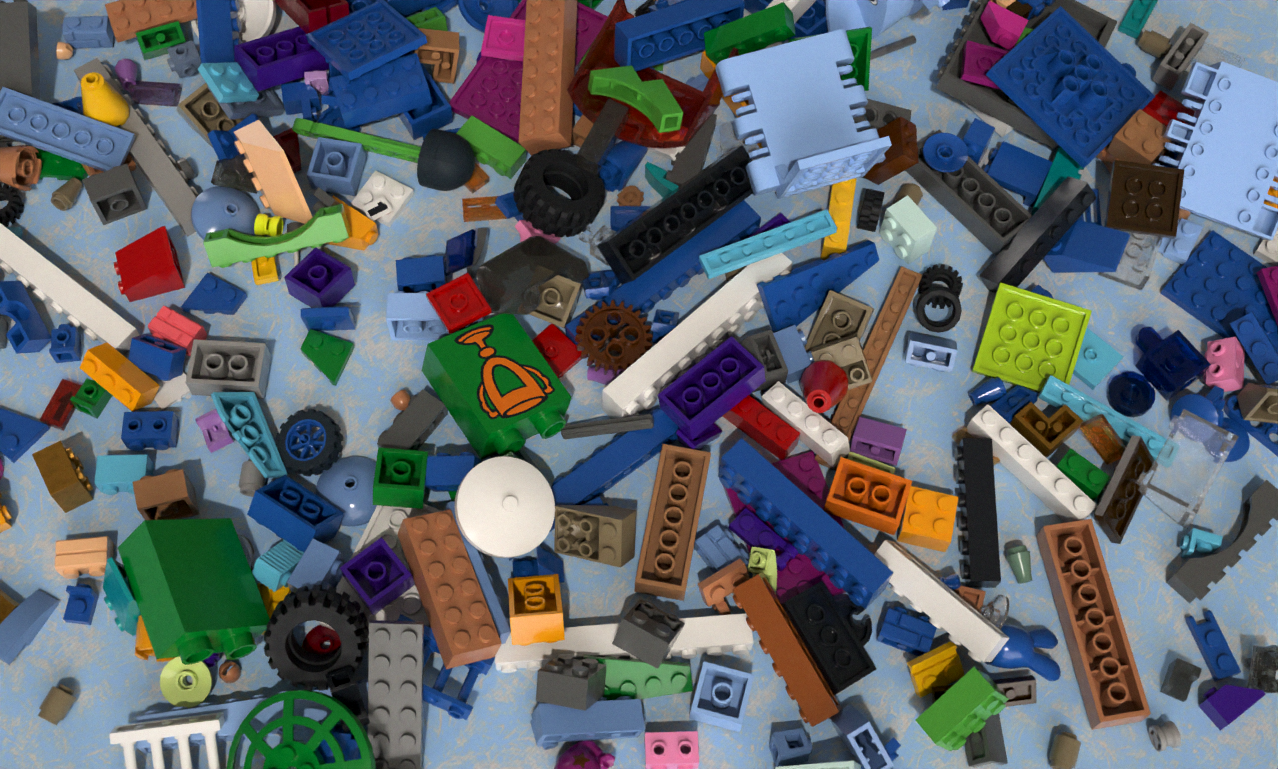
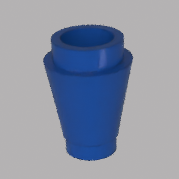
M991 377L973 390V392H970L969 398L973 405L976 406L998 400L1007 392L999 377Z

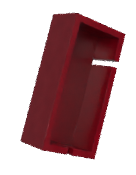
M275 0V3L306 34L349 15V4L346 0Z

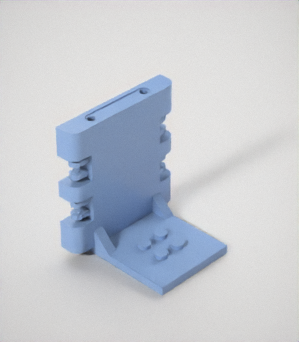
M845 29L731 57L717 63L715 69L724 97L736 94L731 97L733 102L749 101L748 106L735 110L736 114L741 116L732 123L737 140L747 138L745 140L746 145L761 143L763 147L749 153L751 159L763 158L751 161L746 166L754 196L776 191L778 199L859 178L865 176L874 164L883 162L886 159L884 153L892 145L889 136L879 138L876 128L857 132L870 127L869 121L854 123L853 118L863 116L866 113L865 108L860 107L866 106L868 100L863 85L854 86L857 84L855 78L843 81L840 78V75L853 71L852 66L848 65L854 61V56Z
M1223 61L1209 66L1195 62L1192 64L1181 94L1200 102L1197 103L1183 99L1182 105L1196 110L1193 117L1186 113L1178 112L1177 114L1178 119L1190 123V125L1174 119L1169 121L1163 137L1182 146L1166 142L1164 147L1169 151L1177 152V158L1174 160L1168 156H1160L1159 161L1173 166V168L1184 170L1180 202L1181 209L1255 237L1273 240L1278 229V209L1263 202L1267 201L1278 205V197L1267 194L1270 187L1278 191V182L1273 181V179L1278 180V82ZM1153 163V164H1152V165H1155V166H1162V165H1159V164H1156V163Z

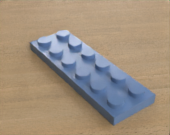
M2 87L0 91V135L103 172L124 164L135 140L134 133Z

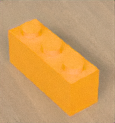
M108 342L88 349L80 366L82 371L132 412L151 404L160 387L158 383Z

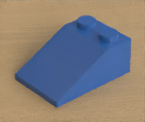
M1077 220L1046 254L1044 260L1053 273L1116 272L1130 235L1123 231Z

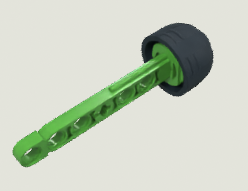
M296 118L292 127L295 133L315 139L321 137L360 143L364 151L418 163L417 178L419 184L435 190L450 191L461 187L471 178L475 168V157L469 143L455 133L439 129H431L426 135L422 146L418 147L331 125L314 123L313 121Z

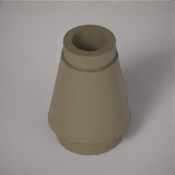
M71 178L52 193L51 203L62 211L72 208L83 184L78 179Z

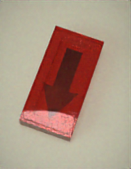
M62 379L40 418L41 423L64 431L76 409L70 399L72 396L75 397L82 385Z

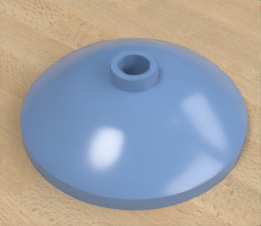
M215 186L204 190L197 196L191 208V221L197 234L203 240L206 233L228 228L239 233L256 236L254 224L259 211L255 203L245 193L232 187Z
M359 456L339 459L336 463L331 464L332 467L329 470H324L316 486V495L344 513L340 525L354 527L369 523L377 505H373V482L376 462ZM349 482L355 483L353 487H347Z

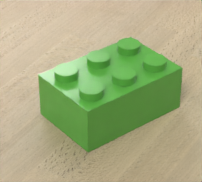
M973 667L916 719V722L936 745L949 751L953 749L958 750L966 743L967 740L965 738L972 732L980 731L985 726L986 719L992 714L997 715L1005 708L1006 705L1004 703L1009 698L987 674Z

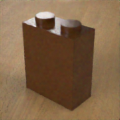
M901 116L877 130L879 138L889 136L892 144L884 153L886 159L883 162L874 164L863 176L877 185L919 163L916 125Z

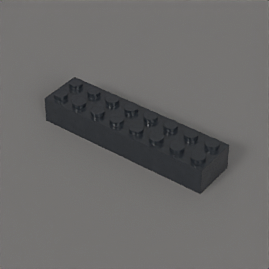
M743 145L724 154L597 245L621 284L637 279L753 194L746 171V166L752 159Z

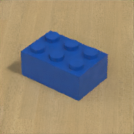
M284 475L255 491L247 515L256 520L258 524L274 532L278 537L295 546L299 551L305 553L312 539L326 543L336 536L344 513L287 475Z

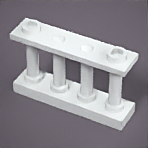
M224 713L115 726L109 733L110 743H120V746H123L126 769H137L134 744L137 741L147 740L151 746L154 769H165L161 741L164 737L174 736V739L178 741L181 769H193L188 737L191 734L201 733L202 736H205L209 769H220L216 733H218V730H221L225 723Z

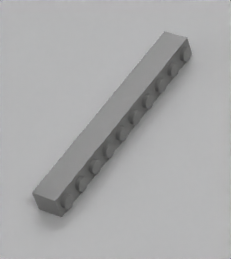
M96 58L75 69L74 72L80 84L84 75L91 72L99 73L127 101L130 109L129 117L124 125L116 127L135 134V140L129 151L130 156L188 237L195 233L196 230L191 221V208L199 194L193 185L190 187L187 185L188 179L182 170L177 171L175 168L177 164L172 155L169 154L167 156L165 154L166 148L160 139L155 140L153 137L155 132L150 124L145 125L143 123L145 119L138 108L133 109L134 103L127 93L123 95L121 92L123 87L118 79L113 80L111 78L113 74L108 65H102L99 59Z

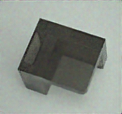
M1176 658L1169 664L1160 692L1182 702L1186 701L1191 685L1199 678L1202 668Z

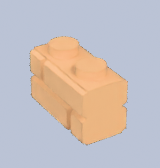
M108 536L56 541L55 570L67 579H75L79 577V574L88 573L90 576L105 575L107 559L114 556V544Z

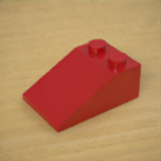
M1161 90L1142 110L1166 127L1172 119L1190 125V123L1177 118L1178 112L1186 113L1192 117L1195 114L1194 110L1185 107L1181 102Z

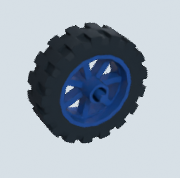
M308 409V411L300 410L296 415H290L287 418L288 421L286 423L283 422L280 426V433L276 435V440H278L276 447L283 464L295 473L303 474L304 476H311V474L320 475L322 474L321 471L329 470L332 467L331 464L337 462L339 459L338 454L343 449L341 445L343 435L340 433L341 428L324 412H317L314 409ZM312 427H319L320 429L312 435ZM324 434V441H317ZM303 448L300 457H298L296 450ZM309 450H310V451L312 452L313 456H312V457H309V458H306V457H307V454H308V452H309Z

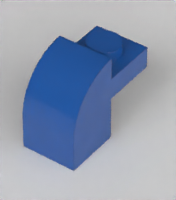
M301 82L281 84L283 104L287 115L302 113L305 120L313 122L318 120L317 111L322 110L318 94L312 86Z

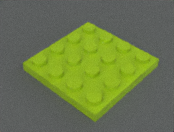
M1000 282L972 372L990 378L999 377L1002 382L1015 386L1020 385L1037 393L1041 392L1050 375L1069 385L1092 311Z

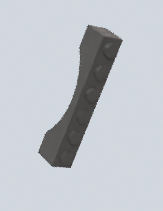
M1266 480L1243 503L1241 528L1234 542L1227 549L1217 554L1202 558H1190L1166 583L1189 604L1196 597L1201 600L1211 590L1207 586L1212 581L1217 584L1226 575L1223 569L1227 565L1232 568L1242 558L1238 554L1242 550L1247 552L1257 542L1254 537L1257 534L1263 536L1272 527L1269 521L1272 518L1276 521L1278 520V489Z

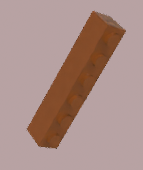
M762 572L732 589L735 593L733 599L740 609L743 608L748 616L746 618L748 626L753 632L757 631L761 638L759 644L765 654L769 653L772 657L774 671L779 677L783 676L787 686L785 688L792 700L796 699L801 707L799 713L804 722H809L814 727L840 712L842 709L841 705L764 573Z

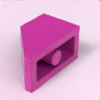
M990 0L980 17L992 42L1010 51L1017 43L1029 21Z

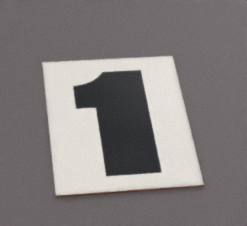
M384 196L362 206L364 212L372 221L393 212Z

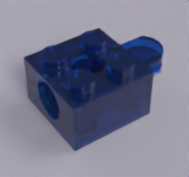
M1144 327L1135 337L1134 343L1143 352L1135 366L1167 401L1201 378L1211 365L1179 330L1163 340L1152 327Z

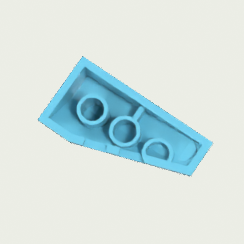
M213 392L211 397L219 417L264 478L288 475L255 392Z

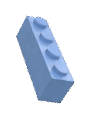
M623 696L616 700L608 701L607 698L601 697L586 711L541 702L533 711L536 743L638 738L645 730L641 699H632L630 696Z

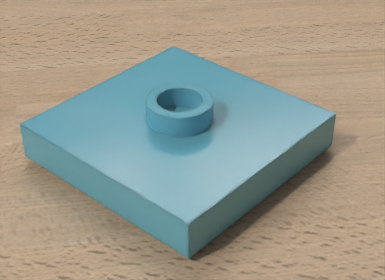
M1086 328L1073 374L1094 390L1124 356L1090 329Z

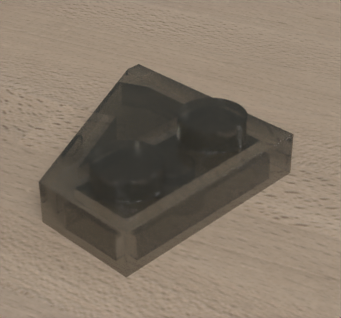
M244 154L237 155L232 159L225 158L216 161L211 180L213 185L257 194V190L251 181L254 178L253 173H249L243 164V160L246 159Z

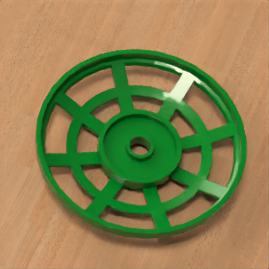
M292 690L276 694L262 701L251 710L234 735L227 763V769H235L237 750L242 735L245 734L251 744L245 757L244 769H251L256 749L266 758L263 769H291L293 766L297 769H375L372 745L366 730L358 718L347 706L337 699L322 692L311 690ZM305 699L315 701L328 707L332 712L322 724L309 717L294 716V700ZM284 701L283 717L270 722L258 733L250 724L252 719L268 706ZM340 719L347 724L354 735L360 750L361 759L345 761L340 744L330 732ZM294 724L303 725L316 731L308 742L294 740ZM283 726V743L272 749L264 738L274 729ZM323 740L331 748L335 763L325 764L322 755L317 750Z

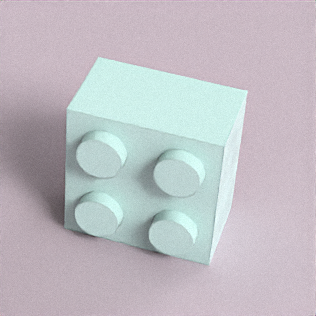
M907 195L886 209L879 233L882 239L894 248L896 255L907 264H910L929 251L937 227Z

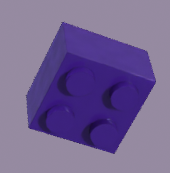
M314 248L284 277L289 295L311 308L334 307L355 286L351 268L318 248Z
M382 537L340 567L344 579L373 616L415 585L412 574Z

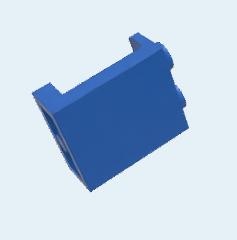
M1003 141L999 149L995 147L990 157V160L993 162L991 165L987 164L984 171L1000 186L1025 196L1023 204L1032 207L1053 162Z

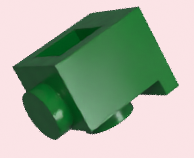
M86 378L75 397L72 396L70 401L78 411L98 419L113 395L95 380Z

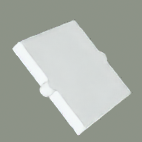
M182 372L181 376L170 381H162L156 375L148 374L151 379L160 385L154 400L163 411L177 401L181 402L182 398L190 393L186 384L187 376L184 372Z

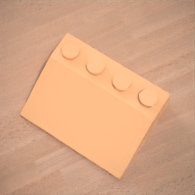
M257 120L234 131L237 138L234 144L238 152L244 154L246 158L243 160V164L249 173H253L254 178L251 181L257 191L260 190L262 196L259 198L264 208H270L274 215L304 224L312 218V214L285 152L260 120Z

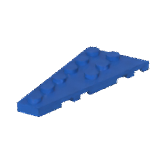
M867 240L848 248L844 253H834L830 255L829 259L816 260L793 269L788 275H778L773 277V280L770 282L758 283L757 287L773 333L793 325L797 327L823 306L829 290L836 293L841 292L880 261L875 243Z

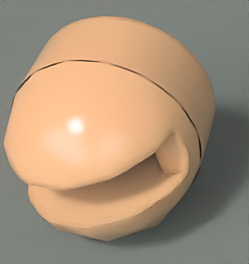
M58 42L56 49L57 59H70L74 51L72 46L65 42Z

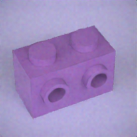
M859 417L850 451L870 459L897 466L907 429Z

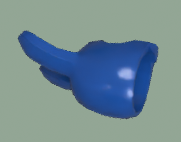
M1011 624L995 625L1009 637V640L992 662H985L986 664L1007 669L1029 668L1049 681H1056L1060 678L1061 671L1059 665L1054 660L1034 652V648L1053 649L1058 645V639L1050 630L1043 628L1027 632L1023 628Z

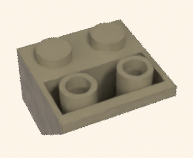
M857 333L812 348L811 353L814 362L820 360L832 361L846 372L848 390L873 382Z

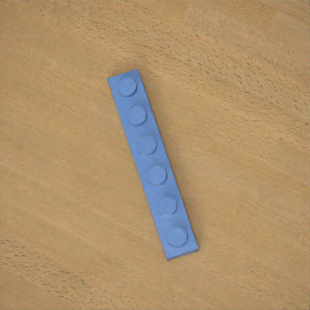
M455 501L448 502L445 510L451 509L453 517L457 524L455 516ZM457 524L501 643L505 644L511 633L510 621L504 616L501 599L494 592L492 577L484 568V559L481 552H478L467 541Z

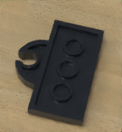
M823 581L782 603L834 695L877 669L863 647L870 640L872 634L871 618L862 621L860 626L856 625L852 619L853 614L858 615L865 610L861 605L857 606L849 600L835 602Z

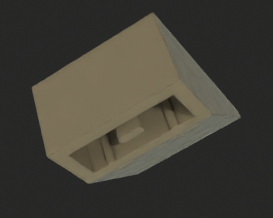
M556 505L554 552L616 567L624 566L635 555L636 510L617 506Z

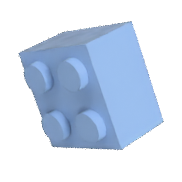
M704 661L689 719L740 733L754 675Z

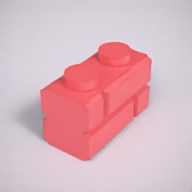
M163 306L157 313V316L148 324V329L152 336L186 348V355L191 356L194 339L206 340L207 333L203 326L167 306Z

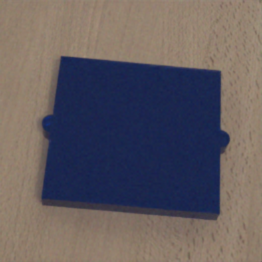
M471 229L447 240L445 256L443 257L446 276L472 265L473 253L476 247L474 245L475 230Z

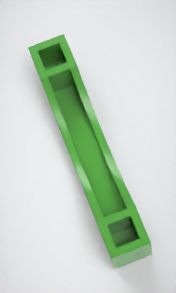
M343 204L320 208L303 226L282 235L268 237L251 236L228 228L206 233L203 244L212 268L218 266L225 268L236 262L248 263L263 256L271 258L278 253L286 251L294 253L301 248L309 246L317 248L324 243L332 241L333 243L343 242L346 238H349L350 226Z

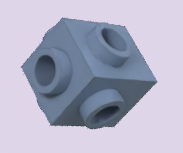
M192 40L167 49L170 55L167 62L172 72L177 71L179 78L199 72L198 68L201 64V58Z

